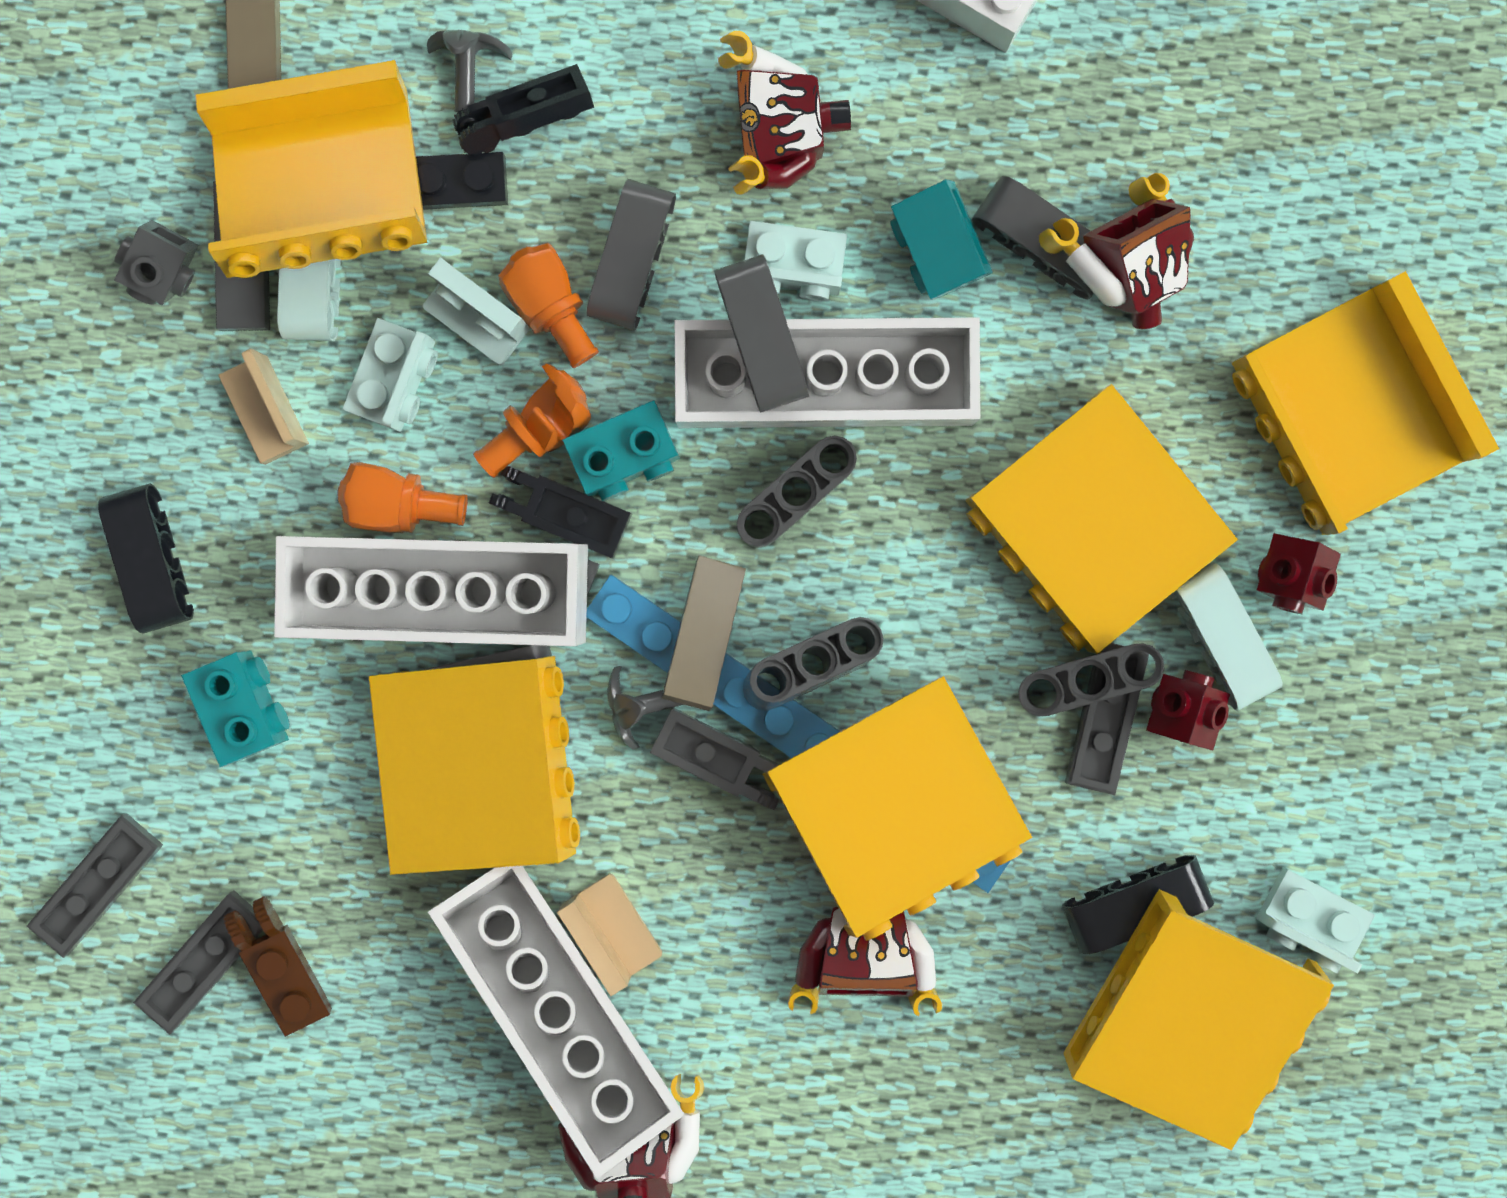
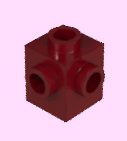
M1274 533L1268 554L1259 565V583L1256 591L1274 598L1272 606L1287 612L1302 614L1304 607L1324 611L1327 599L1333 595L1337 586L1338 577L1336 569L1341 553L1320 542Z
M1189 670L1184 671L1182 679L1163 674L1160 685L1155 689L1152 696V712L1146 731L1213 751L1219 730L1224 727L1228 719L1229 708L1227 704L1230 693L1212 688L1215 678Z

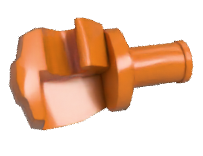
M547 242L536 246H526L517 250L498 275L499 284L503 292L534 334L543 331L545 333L551 332L570 361L572 368L584 364L597 355L599 351L597 347H594L575 316L578 313V309L582 306L583 300L578 293L572 294L568 273L555 248Z
M546 363L542 366L549 379L530 397L521 414L511 405L503 411V415L507 420L505 422L507 428L479 451L477 450L473 453L475 459L491 477L495 478L498 476L499 472L526 450L529 453L534 452L538 457H542L547 452L559 449L564 445L562 439L581 432L591 420V413L586 403V394L577 380L551 364Z
M354 462L350 463L346 475L340 481L337 490L343 521L352 528L391 533H412L416 524H419L420 519L453 523L459 526H464L466 519L467 495H454L424 490V486L421 485V477L418 474L409 473L405 479V477L388 468Z

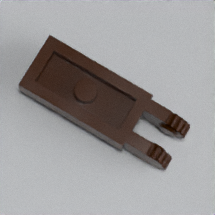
M263 896L253 901L252 905L254 915L266 935L255 939L239 911L234 910L224 915L225 918L223 919L234 945L240 950L239 955L286 1037L330 1015L332 1007L288 925H283L270 900Z

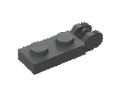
M674 707L672 708L650 751L651 754L736 797L741 794L767 808L776 809L780 800L774 793L764 788H758L746 781L753 767L767 772L780 764L760 755L759 750Z

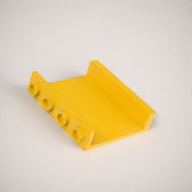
M395 60L196 94L197 112L212 135L221 241L208 243V249L227 278H250L265 271L282 268L301 269L307 267L310 263L333 259L351 260L359 257L361 254L384 250L402 251L410 248L412 245L427 243L408 94Z
M1406 271L1232 362L1236 371L1232 374V380L1237 391L1244 399H1251L1259 414L1255 418L1259 433L1266 442L1274 443L1282 458L1278 461L1281 475L1290 486H1297L1305 501L1301 505V511L1306 522L1312 529L1320 530L1322 535L1339 534L1348 529L1346 526L1348 522L1465 461L1481 459L1499 450L1493 435Z
M1112 384L1099 391L1076 413L980 491L965 500L971 507V510L966 515L975 528L983 536L991 532L1002 545V548L997 553L1005 565L1014 574H1018L1022 570L1034 586L1028 591L1035 602L1046 613L1054 609L1065 623L1059 629L1066 640L1077 651L1084 647L1088 652L1097 654L1238 540Z
M555 656L410 672L400 671L369 676L390 875L555 864L576 854V847L580 841V828L577 819L572 817L570 797L574 793L575 782L573 772L570 767H567L565 747L569 741V727L566 719L561 716L560 696L563 693L564 680L560 668L556 666Z
M944 676L762 774L771 792L777 791L847 922L844 925L846 932L855 938L863 935L866 941L888 931L893 926L889 919L907 910L909 915H914L936 902L933 894L950 885L954 891L974 882L980 877L977 869L985 864L994 861L995 865L999 866L1016 858L1023 852L1019 845L1033 838Z
M1159 889L1063 1054L1073 1080L1232 1150L1240 1136L1247 1133L1250 1129L1254 1114L1264 1097L1275 1089L1279 1080V1073L1291 1054L1296 1053L1302 1046L1305 1032L1317 1013L1327 1006L1334 985L1316 961L1308 958L1303 967L1291 963L1188 915L1177 897Z

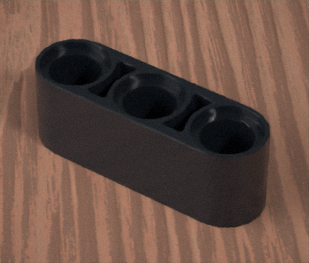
M151 483L101 497L98 502L101 523L126 609L133 626L142 634L189 621L194 615L193 605H187L185 595H188L189 591L179 557L174 558L171 549L175 548V543L165 510L160 512L158 502L162 501L161 495Z
M1196 855L1180 856L1175 858L1176 863L1167 866L1166 862L1133 874L1130 876L1131 881L1121 884V881L1118 880L1084 893L1085 899L1077 902L1075 897L1065 901L1062 904V908L1080 953H1098L1128 942L1159 889L1177 897L1186 913L1192 917L1210 909L1214 905V901Z

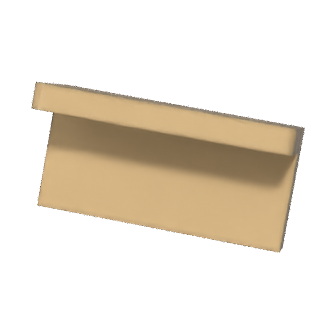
M250 348L241 353L245 361L244 363L218 376L260 464L266 465L308 445L309 442L268 356Z
M613 874L606 875L565 901L557 911L610 996L627 987L632 975L662 956V949Z

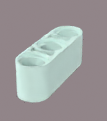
M340 259L310 263L307 267L301 269H279L277 322L283 339L335 341L338 335V327H333L334 317H339L340 278H335V270L341 266Z
M1212 562L1206 565L1170 595L1172 600L1175 598L1179 600L1182 607L1178 608V611L1195 643L1200 641L1205 649L1201 651V654L1218 686L1223 684L1227 693H1230L1228 704L1234 710L1238 711L1282 688L1283 683L1274 662L1232 583L1217 563Z

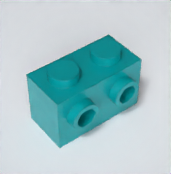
M945 179L891 206L895 215V219L890 221L893 234L902 248L908 246L915 262L914 265L910 266L913 281L921 294L928 293L930 300L945 296L993 273L954 181Z
M655 400L562 439L586 495L594 497L599 494L601 501H607L629 491L626 482L642 475L645 476L647 482L670 474L674 471L671 463L680 460Z
M251 650L235 652L181 675L220 767L236 763L289 740L285 731L290 727L286 711L279 702L273 703L266 686L270 683L269 671L260 657L254 658Z

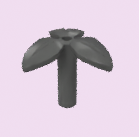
M465 30L438 31L430 36L427 41V51L429 54L444 47H447L455 54L454 112L460 111L462 108L466 109L467 106L475 103V55L479 50H493L510 60L512 59V51L506 44L496 37L482 32Z
M617 666L612 670L608 682V703L613 712L612 720L616 732L628 747L636 750L640 746L634 740L630 727L634 726L645 714L684 704L662 699L663 690L636 697L622 694L619 678L621 666Z

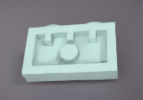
M750 221L745 260L764 254L777 294H780V288L800 290L799 297L803 299L828 301L829 294L839 295L847 234Z
M440 257L428 273L439 284L424 302V310L496 364L503 365L530 330V327L520 316Z
M377 318L342 410L401 432L404 423L411 424L418 412L420 397L415 394L422 377L429 378L436 365L438 351L433 349L436 341L427 334L419 331L414 332Z
M1282 867L1256 919L1269 927L1266 934L1267 937L1293 951L1297 943L1313 950L1310 956L1311 960L1338 974L1341 966L1359 973L1362 964L1354 960L1353 957L1375 914Z

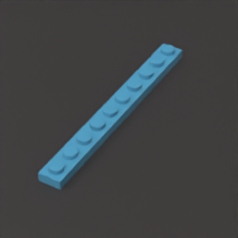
M610 575L587 608L586 617L668 673L681 621L614 575ZM725 654L713 705L790 758L840 732L796 700L766 711L751 706L743 693V682L751 670L729 654ZM757 676V685L762 693L768 696L779 694L780 689L761 676ZM991 861L978 868L977 872L980 877L972 883L989 893L1010 861L996 866L994 861Z

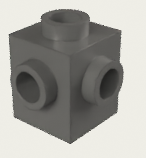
M151 220L138 227L134 238L127 236L123 240L114 259L115 263L121 265L114 280L126 286V292L133 298L150 305H154L156 302L163 305L173 298L175 294L182 297L187 291L195 274V271L188 267L199 245Z

